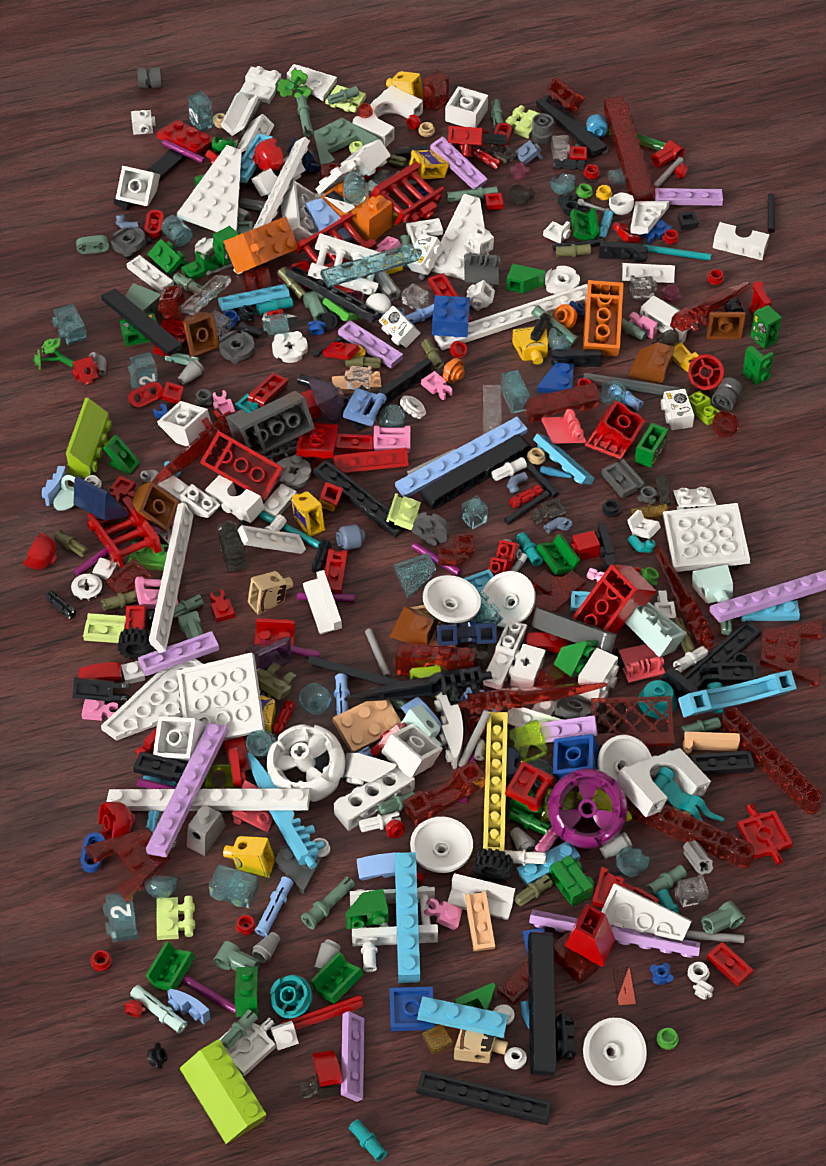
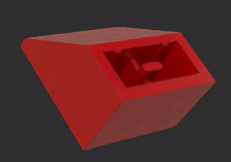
M586 904L565 943L566 947L601 967L605 964L615 941L606 914Z

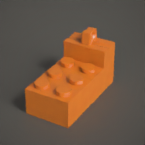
M342 181L320 197L340 217L352 213L354 216L350 224L363 240L368 241L373 238L375 241L392 228V202L380 194L377 197L372 196L369 198ZM335 191L355 206V208L344 213L324 196Z
M286 216L223 241L236 274L294 251L298 246Z
M588 280L584 306L583 350H601L602 355L618 356L621 337L623 283Z

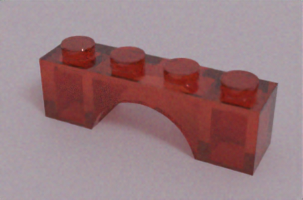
M591 383L527 398L524 409L529 423L541 421L543 417H549L566 409L583 411L596 408L601 398L596 383Z
M398 643L395 654L396 674L410 675L412 668H420L427 665H439L449 671L477 667L476 649Z
M472 760L457 769L454 775L440 787L431 791L421 790L405 799V812L414 825L417 826L484 787L485 775L476 762Z

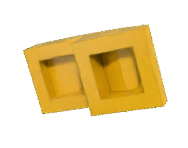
M680 342L674 348L673 361L688 372L690 363L699 355L696 352L691 354Z

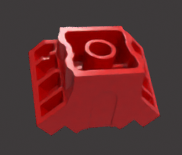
M615 400L604 411L597 426L584 445L601 453H606L611 457L621 459L643 426L645 418L641 417L638 413H633L625 404Z

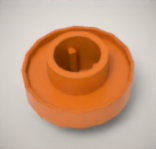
M562 304L553 312L554 318L567 329H571L577 321L576 309L570 305Z
M454 358L447 362L443 369V379L449 384L461 380L465 374L464 362L459 358Z

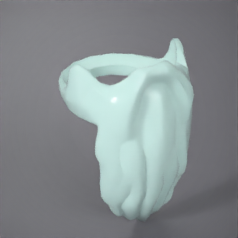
M65 475L62 478L61 490L58 492L53 503L57 511H65L74 506V487L68 486V480L74 482L76 477Z

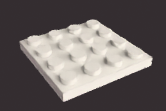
M738 503L663 512L674 572L706 569L726 564L728 566L750 564V556Z
M253 653L177 671L183 718H196L205 723V728L208 723L226 725L228 732L224 740L265 731L255 656Z

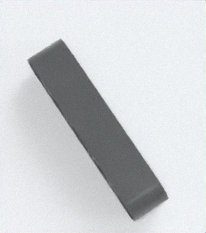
M536 607L531 624L534 628L575 643L596 640L598 643L595 649L599 648L610 654L612 653L617 636L615 633L540 607Z

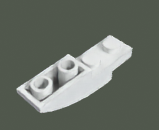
M165 469L152 479L153 483L178 500L179 504L185 502L194 515L209 518L221 507V504L192 484L189 487Z
M508 620L496 645L495 654L486 671H491L492 679L483 680L485 686L498 690L502 689L504 682L508 679L509 669L515 663V654L517 650H520L527 629L526 624Z
M442 692L437 695V700L434 701L436 711L441 714L440 721L442 726L439 741L445 746L447 762H451L453 769H456L462 754V715L459 705L450 706L447 695H442Z

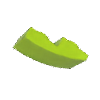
M698 391L688 396L693 412L706 425L722 419V412L711 405L710 398Z

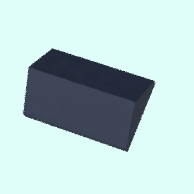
M76 476L74 479V505L103 520L122 518L129 515L109 492Z

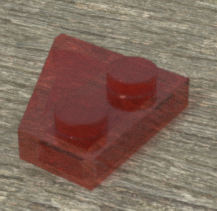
M133 558L123 568H120L106 579L105 584L117 595L120 592L123 594L136 590L135 579L137 576L144 579L155 578ZM144 586V589H154V588H157V587H145V586Z

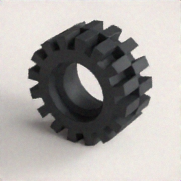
M129 627V630L124 629L119 635L118 651L125 658L130 657L131 660L134 658L138 660V657L152 653L154 647L149 642L151 632L149 630L145 632L146 629L144 628L139 630V627L135 629Z
M484 848L476 854L473 867L474 874L478 875L480 879L484 878V881L491 880L492 883H495V881L498 883L506 882L511 875L513 859L510 858L509 854L505 855L506 852H499V849L493 851L492 848H488L487 851Z

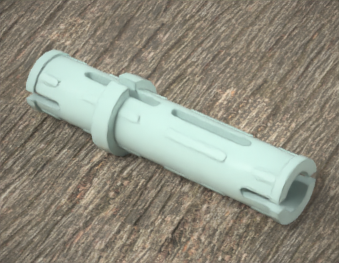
M136 985L132 989L130 996L143 1003V1006L155 1014L161 1023H166L178 1034L186 1028L187 1022L176 1015L174 1009L166 1007L140 985Z

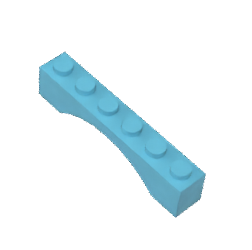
M788 670L731 686L689 693L678 698L683 717L685 718L783 695L797 688L792 671Z
M416 852L395 853L398 983H420Z

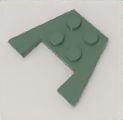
M340 118L314 131L323 171L336 165L331 153L357 140L362 145L378 140V137L344 118Z

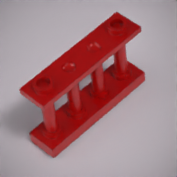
M417 161L375 186L369 198L372 196L377 197L380 194L392 202V209L399 215L395 222L396 225L407 222L413 213L418 212L432 201L437 203L442 198L441 194L445 189L442 186L434 191L419 176L418 171L421 165ZM410 179L415 180L429 195L424 197L408 181ZM404 186L418 202L414 204L398 187ZM388 193H394L408 208L403 210Z
M350 213L342 215L336 222L311 237L301 239L297 244L296 254L298 255L305 251L313 262L317 264L318 256L311 247L316 244L319 234L332 235L333 238L344 241L337 232L342 228L349 232L358 243V246L374 250L376 242L373 238L368 241L361 238L350 224L354 216ZM327 253L332 262L328 265L323 264V266L333 269L336 255ZM343 258L340 271L352 265L353 261Z
M129 496L122 498L123 508L129 513L127 516L129 519L119 524L103 529L101 525L116 519H96L93 514L87 513L89 530L95 532L108 550L112 562H116L120 568L124 567L122 557L145 547H151L155 554L162 551L159 536L145 517L136 511ZM131 526L133 528L136 527V530L111 540L109 535ZM137 537L144 538V540L121 550H118L116 547Z

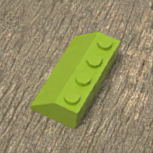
M89 398L84 400L66 451L69 474L84 479L97 472L98 459H101L103 453L102 447L107 443V432H110L112 428V421L109 420L108 412Z
M220 1039L198 1051L180 1067V1071L226 1145L265 1121L266 1113Z

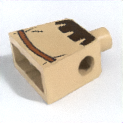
M276 571L252 577L248 604L257 615L279 605L285 600L286 590L293 587L292 579L290 577L283 579Z
M461 1029L454 1049V1059L490 1063L493 1052L505 1055L508 1042L499 1040L496 1036Z

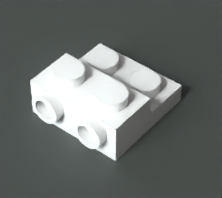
M260 66L256 68L251 67L245 76L246 82L240 92L248 99L258 95L262 102L270 104L277 92L281 74L276 70H264Z

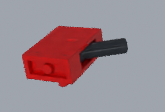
M449 126L448 143L460 146L459 152L467 158L472 157V147L487 148V143L505 145L508 140L506 135L489 134L483 128Z

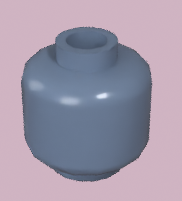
M357 524L342 526L339 532L336 533L337 544L344 550L360 548L362 542L365 541V532Z

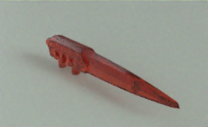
M741 283L712 294L702 300L695 301L672 316L671 328H677L682 332L688 329L696 332L699 329V326L696 324L700 322L706 326L709 323L706 317L710 312H714L722 307L727 300L736 297L750 283Z
M217 407L212 411L216 416V421L211 423L207 417L202 419L201 422L205 429L199 433L200 438L192 441L191 444L171 460L154 477L152 482L158 484L199 459L206 453L218 431L225 435L229 434L231 431L226 417L232 413L227 411L222 414Z
M656 543L654 549L665 578L677 600L675 603L678 609L684 615L698 644L705 645L707 649L712 648L713 632L692 593H688L672 563Z
M590 682L523 689L521 687L503 688L479 692L478 694H468L467 700L458 701V706L460 709L469 708L470 714H474L475 711L476 714L480 715L485 709L488 712H492V708H495L496 711L500 712L504 706H507L508 709H512V707L524 708L528 704L571 697L606 687L608 684L606 682Z

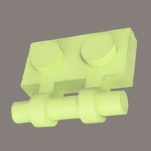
M336 85L330 95L340 92L341 89L349 88ZM359 92V96L350 98L346 102L341 101L335 104H329L326 98L325 104L331 105L335 109L337 107L344 109L345 112L351 111L356 113L357 108H360L365 101L366 93Z
M520 105L514 109L513 115L507 118L506 123L514 128V134L529 139L532 135V119L540 113L530 109L525 113L523 112L525 110L524 106Z
M185 896L182 905H178V897L157 898V940L179 939V931H185L186 937L193 936V930L195 929V920H193L195 904L193 903L192 896ZM179 914H185V920L179 921Z

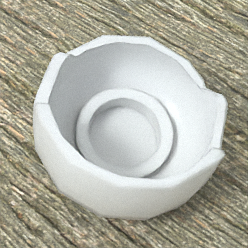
M621 192L609 198L611 211L617 215L630 213L634 207L633 195Z
M381 293L372 294L365 303L381 314L386 313L391 308V301L385 294Z

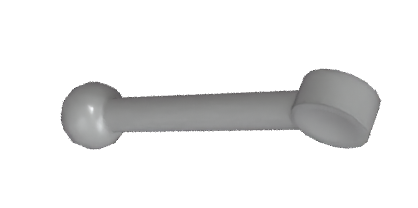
M578 199L577 204L579 206L585 205L591 208H596L597 210L605 212L606 210L611 211L609 208L605 209L584 202L583 199Z

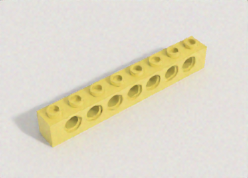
M488 712L491 715L487 722L483 849L485 848L487 851L488 848H492L493 851L499 849V852H502L505 845L508 712Z

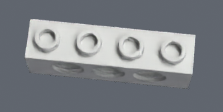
M395 766V769L371 783L367 782L362 786H358L350 794L338 798L334 803V815L350 831L359 825L360 820L368 819L380 812L378 810L380 803L392 799L395 795L400 796L409 791H414L415 778H410L398 766Z

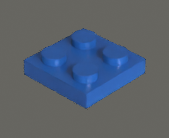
M433 987L389 988L391 1031L435 1030V1023L417 1020L422 996L433 998Z

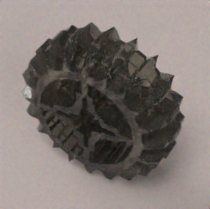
M226 521L217 527L221 554L229 572H237L245 569L247 566L244 544L238 532V524L235 521Z

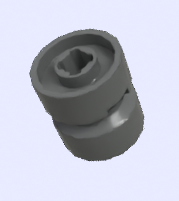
M160 66L151 67L150 69L147 67L138 68L139 89L149 88V86H152V88H162Z
M541 113L533 117L531 138L534 143L546 145L552 141L554 124L552 116Z
M724 378L712 396V404L721 411H730L742 393L743 388L740 382L734 378Z

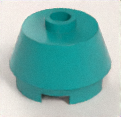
M656 680L648 683L639 693L638 705L644 716L648 715L660 721L669 718L675 711L677 698L668 683Z
M288 975L278 979L270 991L272 1007L281 1017L295 1018L306 1013L311 1007L313 1000L311 988L308 982L301 976Z

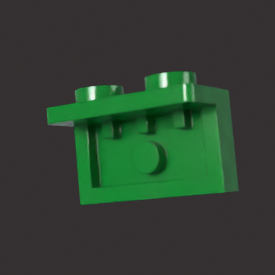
M592 207L589 213L575 209L571 211L570 217L575 238L591 240L599 235L600 227L596 208Z
M160 239L148 252V255L169 275L181 263L184 265L188 264L184 260L186 257L179 250L175 252L174 249L176 247L169 241L165 243Z
M753 346L748 347L742 373L756 386L766 382L771 376L774 354L770 352L763 356Z
M561 534L557 535L553 542L539 543L536 548L555 575L572 574L580 562V558Z
M165 942L146 973V977L155 989L176 990L195 956L190 951L175 949L170 942Z
M338 952L311 979V984L318 996L335 1004L360 979L363 972L361 968L346 962L343 954Z

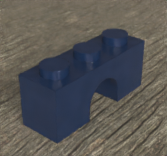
M495 620L436 623L438 646L457 645L461 642H476L477 644L497 643Z

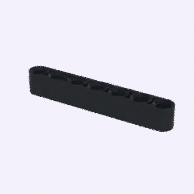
M516 434L426 486L421 492V497L433 509H437L492 477V471L504 466L506 462L511 463L520 457H526L532 446L520 434Z
M530 931L528 937L531 1075L553 1077L556 1071L553 934Z

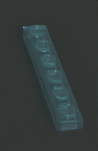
M408 244L323 269L320 275L329 288L416 262L420 256L413 244Z

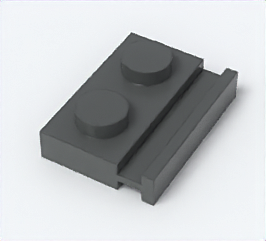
M624 459L601 470V475L621 498L636 492L637 489L643 488L645 485L643 480Z

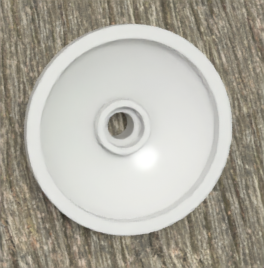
M507 571L494 576L485 585L481 594L480 606L484 617L487 620H495L496 626L505 628L508 620L522 623L531 614L535 605L536 594L534 586L526 576L518 572ZM484 606L491 607L492 614L490 616L488 615L489 610L485 609Z
M444 575L436 577L427 583L423 591V602L426 609L434 617L448 623L467 622L474 618L480 609L481 598L477 589L467 580L457 576Z
M618 735L603 744L598 754L597 766L598 770L607 773L617 780L619 776L618 765L622 769L639 761L648 760L652 756L648 748L637 738L629 735Z
M434 817L425 820L416 827L411 836L410 848L411 852H416V862L423 868L437 873H447L461 868L469 860L473 850V839L469 830L461 822L449 817Z
M607 1018L599 1021L589 1030L584 1041L583 1055L588 1070L597 1080L608 1085H624L634 1080L642 1071L646 1061L647 1050L645 1040L634 1024L622 1018ZM608 1048L611 1049V1055H610V1056L607 1054V1049H608Z

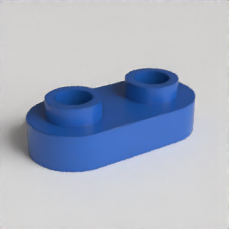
M90 833L84 839L80 861L82 869L89 873L98 871L102 866L106 844L104 836L100 833Z

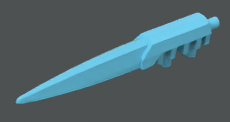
M248 752L247 758L258 788L278 789L254 755ZM269 810L300 865L307 864L310 869H314L317 866L315 860L318 858V850L324 848L322 840L315 843L310 841L309 834L315 833L314 826H301L300 818L293 819L295 814L293 810Z

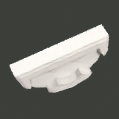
M205 237L199 240L195 245V255L196 251L210 255L214 251L212 245L213 238L206 239Z

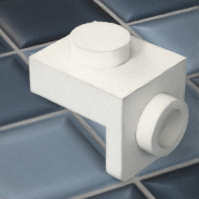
M552 221L544 230L543 236L557 243H562L571 234L570 222L567 221L562 226Z
M637 510L628 519L632 535L650 539L661 528L658 521L644 519L641 510Z

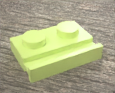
M395 493L386 521H393L395 525L412 530L421 502L405 496L403 498L398 497V494Z
M88 613L83 634L84 641L119 642L120 632L125 629L126 616Z

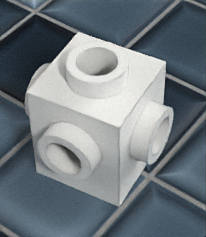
M151 110L131 111L133 135L153 133L152 126H156L155 116L151 117Z
M482 225L468 232L467 245L478 255L482 253L483 255L493 250L494 237Z
M482 280L468 288L466 297H470V306L478 311L486 308L493 302L495 290Z

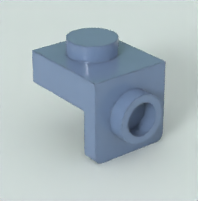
M530 140L514 152L524 166L536 156L543 159V156L540 154L542 149L537 143L533 145Z

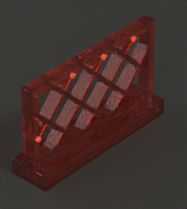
M671 696L591 698V716L596 717L597 715L600 718L596 724L598 725L602 720L610 727L606 734L595 736L600 748L606 741L618 735L635 737L646 747L673 746L675 743ZM659 701H667V710L663 715L654 708ZM618 702H624L629 707L623 715L614 709ZM638 702H644L650 707L643 715L634 708ZM596 703H604L609 707L603 716L596 711ZM651 709L660 717L653 725L644 717ZM611 710L620 718L613 726L604 718ZM630 710L640 717L634 725L624 718ZM661 719L668 724V732H660L655 727ZM621 720L630 727L626 733H620L614 728ZM641 720L651 727L646 733H640L635 728Z

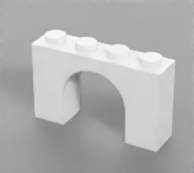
M391 85L377 99H374L363 112L356 116L352 123L378 137L384 146L387 147L394 140V127L379 120L378 117L387 113H395L405 118L413 114L420 116L423 113V100Z
M680 748L673 751L669 750L659 756L655 755L648 760L639 761L629 767L625 766L619 771L616 781L622 787L625 795L645 817L661 812L668 798L651 779V777H657V772L661 767H667L673 771L675 775L673 781L685 793L699 797L705 794L711 781Z

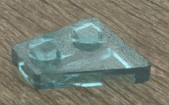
M429 553L393 565V569L407 598H410L436 572V567Z

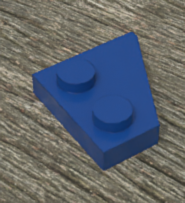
M556 362L538 384L537 392L571 395L574 364Z

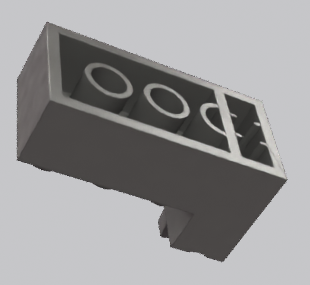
M293 391L248 414L241 409L226 417L233 439L260 455L315 429L305 397L297 391Z

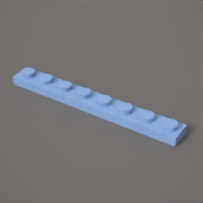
M515 417L395 482V487L402 496L409 498L423 490L426 486L512 436L527 434V428L518 417Z

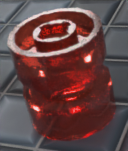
M267 266L257 268L256 271L253 269L243 271L246 292L258 290V288L272 287Z

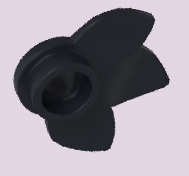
M576 193L569 198L560 195L558 198V204L563 208L562 211L567 216H570L573 209L584 212L590 208L577 204L578 199H581V197Z

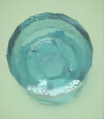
M348 173L343 179V199L348 204L357 205L365 199V178L360 173Z
M176 215L167 217L161 225V231L177 247L186 245L192 238V230Z
M255 730L248 735L246 748L254 756H268L272 743L277 741V739L269 731Z

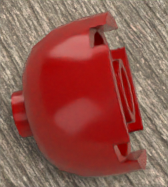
M274 138L259 142L255 148L253 161L263 171L270 168L273 172L282 170L280 166L284 163L283 154L280 146H276L277 140Z
M709 354L694 358L688 368V377L691 383L696 388L702 390H710L717 387L724 376V368L721 361Z
M40 531L39 536L35 538L27 553L28 557L24 560L23 565L34 570H43L49 564L53 565L58 557L55 554L57 548L55 541Z
M119 801L104 802L99 808L98 823L103 824L104 831H100V833L104 836L105 842L113 843L126 839L135 825V815L131 813L124 803Z

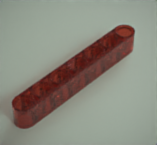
M726 707L721 716V729L725 733L739 734V747L743 751H751L753 761L807 814L818 813L823 799L822 792L737 708Z
M626 796L627 811L630 812L633 819L685 843L695 840L700 843L707 853L739 868H748L752 864L755 849L751 843L664 804L661 812L645 817L634 804H630L632 801Z

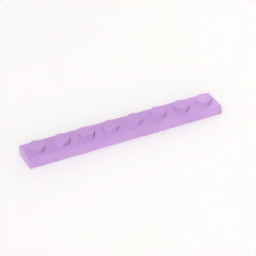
M826 570L711 605L710 613L720 623L826 590Z
M207 724L146 847L147 854L161 857L168 856L228 732L226 725Z
M532 909L529 923L534 924L537 928H546L547 926L555 928V931L565 933L572 930L577 918ZM610 925L615 940H618L617 942L620 944H638L643 949L659 948L664 953L679 952L682 956L689 958L699 955L700 942L686 939L680 941Z

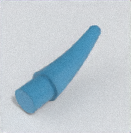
M541 466L540 473L547 476L572 478L571 474L552 467Z
M529 1001L520 1002L521 1014L529 1029Z

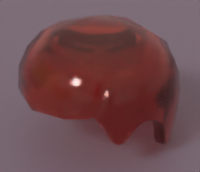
M724 410L715 413L712 419V428L716 434L721 437H730L738 430L739 422L734 414Z

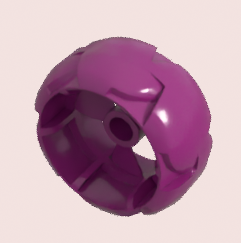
M591 768L578 769L563 776L554 786L548 801L549 821L553 830L563 841L578 848H597L613 840L623 828L627 818V799L620 784L607 773ZM579 785V790L584 800L580 802L577 809L563 811L565 796L571 789ZM597 786L608 794L612 803V812L597 810L595 802L592 801ZM582 806H584V808H586V806L590 807L589 812H590L591 814H589V815H588V813H587V814H584V813H583V809H582L581 807H582ZM594 818L601 829L598 832L588 834L578 832L572 827L580 819L589 821Z

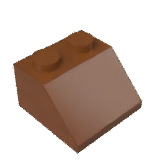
M657 342L640 349L630 370L629 377L663 385L673 362L675 347Z

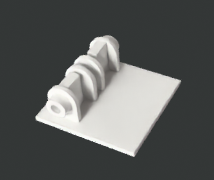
M698 487L697 489L680 488L673 490L678 503L677 510L695 508V506L698 508L716 505L710 488Z

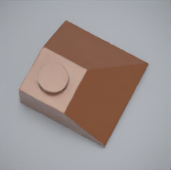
M199 312L185 318L183 324L191 357L219 348V339L213 313Z
M710 312L706 339H741L745 312Z
M150 481L137 488L132 503L139 514L164 532H168L179 501Z
M404 606L390 637L427 649L436 630V623H439L440 619L432 614Z

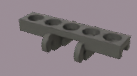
M297 440L287 442L262 454V456L273 461V457L279 455L286 458L288 457L287 454L296 452L297 446H292L298 445Z

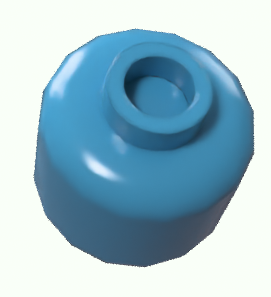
M594 114L587 119L586 127L588 131H591L598 138L606 135L608 125L604 116Z

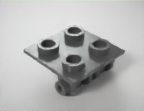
M471 252L464 254L465 283L477 284L484 280L489 285L499 286L498 263H500V256H497V254L487 256V253L482 256V253L478 255Z

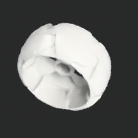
M300 724L286 729L279 735L278 741L272 743L267 756V771L273 784L278 789H310V801L312 802L322 800L336 790L340 778L344 776L346 767L345 754L338 739L330 731L318 725L311 727ZM327 750L330 762L327 767H324L323 773L314 768V758ZM298 766L300 771L306 772V782H291L286 778L283 771Z

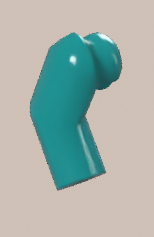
M631 535L628 538L630 544L638 552L651 553L656 546L655 541L651 539L645 543L641 542L636 535Z

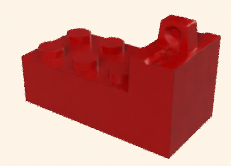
M220 431L217 432L200 461L205 467L240 487L260 495L265 501L271 496L285 471L280 465Z
M611 564L572 618L617 634L638 605L646 606L657 591L632 566Z

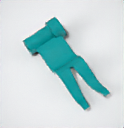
M661 767L653 782L668 797L667 801L678 810L690 812L701 828L715 834L717 830L702 820L696 806L700 808L703 815L720 822H723L725 819L712 813L701 797L682 791L677 783L673 781L675 777L673 771L667 767Z

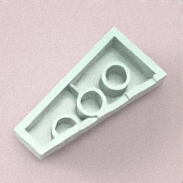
M650 602L646 606L638 605L625 622L659 657L674 652L687 634Z

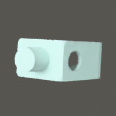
M727 564L693 571L692 587L706 603H720L733 597V582Z
M421 704L411 708L401 723L405 722L407 726L413 723L442 747L443 744L436 739L441 730L437 722Z

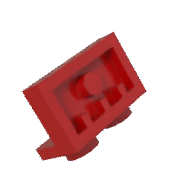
M269 618L256 619L254 648L268 649L261 647L262 639L294 646L295 621Z

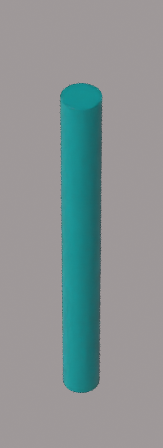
M645 245L648 247V252L711 260V254Z
M264 511L258 515V517L269 523H272L275 519L274 516ZM287 523L281 528L287 533L299 534L302 541L317 549L320 547V541Z

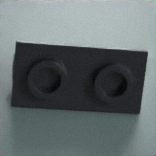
M562 1012L555 1018L556 1061L562 1057H566V1060H573L574 1056H576L575 1040L568 1039V1037H575L574 1021L569 1016L565 1017L564 1012Z

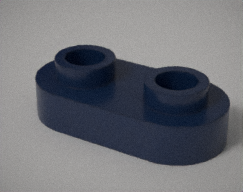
M507 746L506 783L511 782L518 770V767H514V762H518L519 750H515V746Z

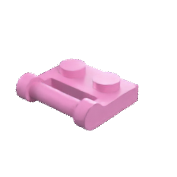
M374 426V451L406 447L407 453H410V426H405V428Z
M137 576L135 587L139 605H145L147 609H155L160 590L144 589V586L160 587L161 580L144 579Z

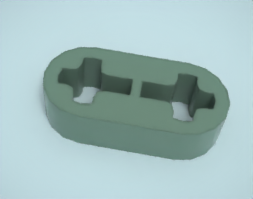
M104 235L81 237L76 241V248L81 254L105 252L109 248V240Z

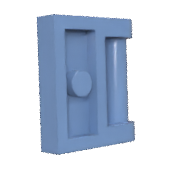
M356 388L343 412V418L372 426L376 421L375 417L381 405L386 402L387 397L382 393L374 394ZM373 402L374 405H373V407H372L370 413L367 414V415H364L365 412L367 411V409H368L370 403Z

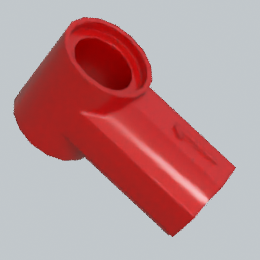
M669 140L663 149L651 155L653 165L658 168L673 159L676 161L679 157H683L685 149L674 140Z

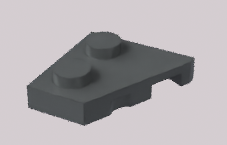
M283 843L275 858V865L298 886L302 894H305L321 864V858L318 857L315 860L317 866L314 869H310L307 864L300 865L290 847Z

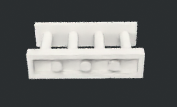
M320 233L315 245V249L320 250L317 264L311 263L308 276L367 295L375 294L379 284L373 282L376 268L382 267L386 254ZM326 253L336 255L333 269L323 266ZM343 258L353 261L350 274L340 271ZM360 263L370 266L366 279L357 277Z
M421 886L417 888V900L421 905L422 925H418L419 943L438 942V925L430 924V916L424 914V910L429 908L426 901L430 898L435 899V887ZM358 889L350 891V906L353 905L362 892L373 890ZM396 889L384 890L387 904L396 903ZM385 922L375 928L363 926L358 929H352V946H363L365 943H374L375 946L396 945L397 926L389 927L388 922Z

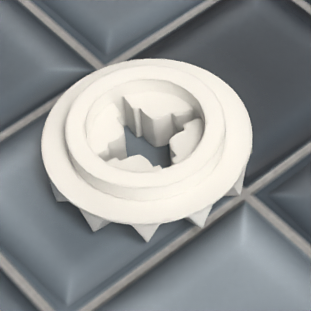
M406 395L401 398L400 405L408 414L418 419L426 415V410L418 399Z
M82 574L76 577L71 585L74 596H78L80 600L86 598L88 601L91 597L96 598L97 594L101 593L103 587L100 578L93 574ZM86 583L89 585L88 591L85 590Z

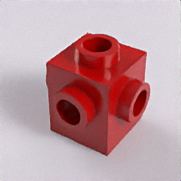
M92 356L72 362L74 368L72 374L75 380L84 382V385L95 382L94 378L98 377L99 368L97 363L93 362Z

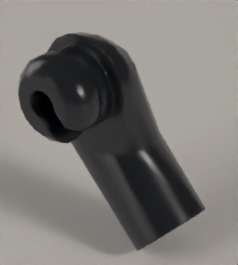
M240 322L237 326L238 333L243 331L252 336H261L262 329L249 326L245 322Z

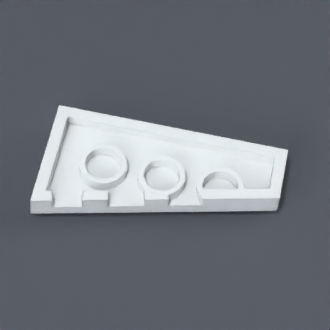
M614 883L601 911L606 914L610 925L680 941L684 940L692 923V920Z

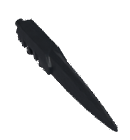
M479 666L438 672L429 677L398 682L345 697L344 701H383L426 695L432 697L437 696L440 692H442V695H446V690H451L452 696L458 697L460 695L458 688H461L462 692H466V687H470L473 694H478L479 688H484L483 680L492 679L491 671L482 672Z

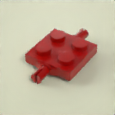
M753 803L751 805L748 804L746 809L750 817L737 822V828L752 857L755 860L771 855L775 864L781 865L784 863V860L779 852L792 848L793 842L775 810L767 813H758Z

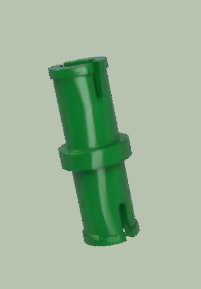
M516 807L512 808V812H510L508 819L524 825L525 829L529 830L530 828L543 836L551 827V824L535 818L534 814L531 813L529 815Z

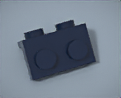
M297 138L293 139L289 148L287 149V152L289 154L294 146V143L298 141ZM309 149L302 156V165L308 172H319L322 166L314 160L315 155Z

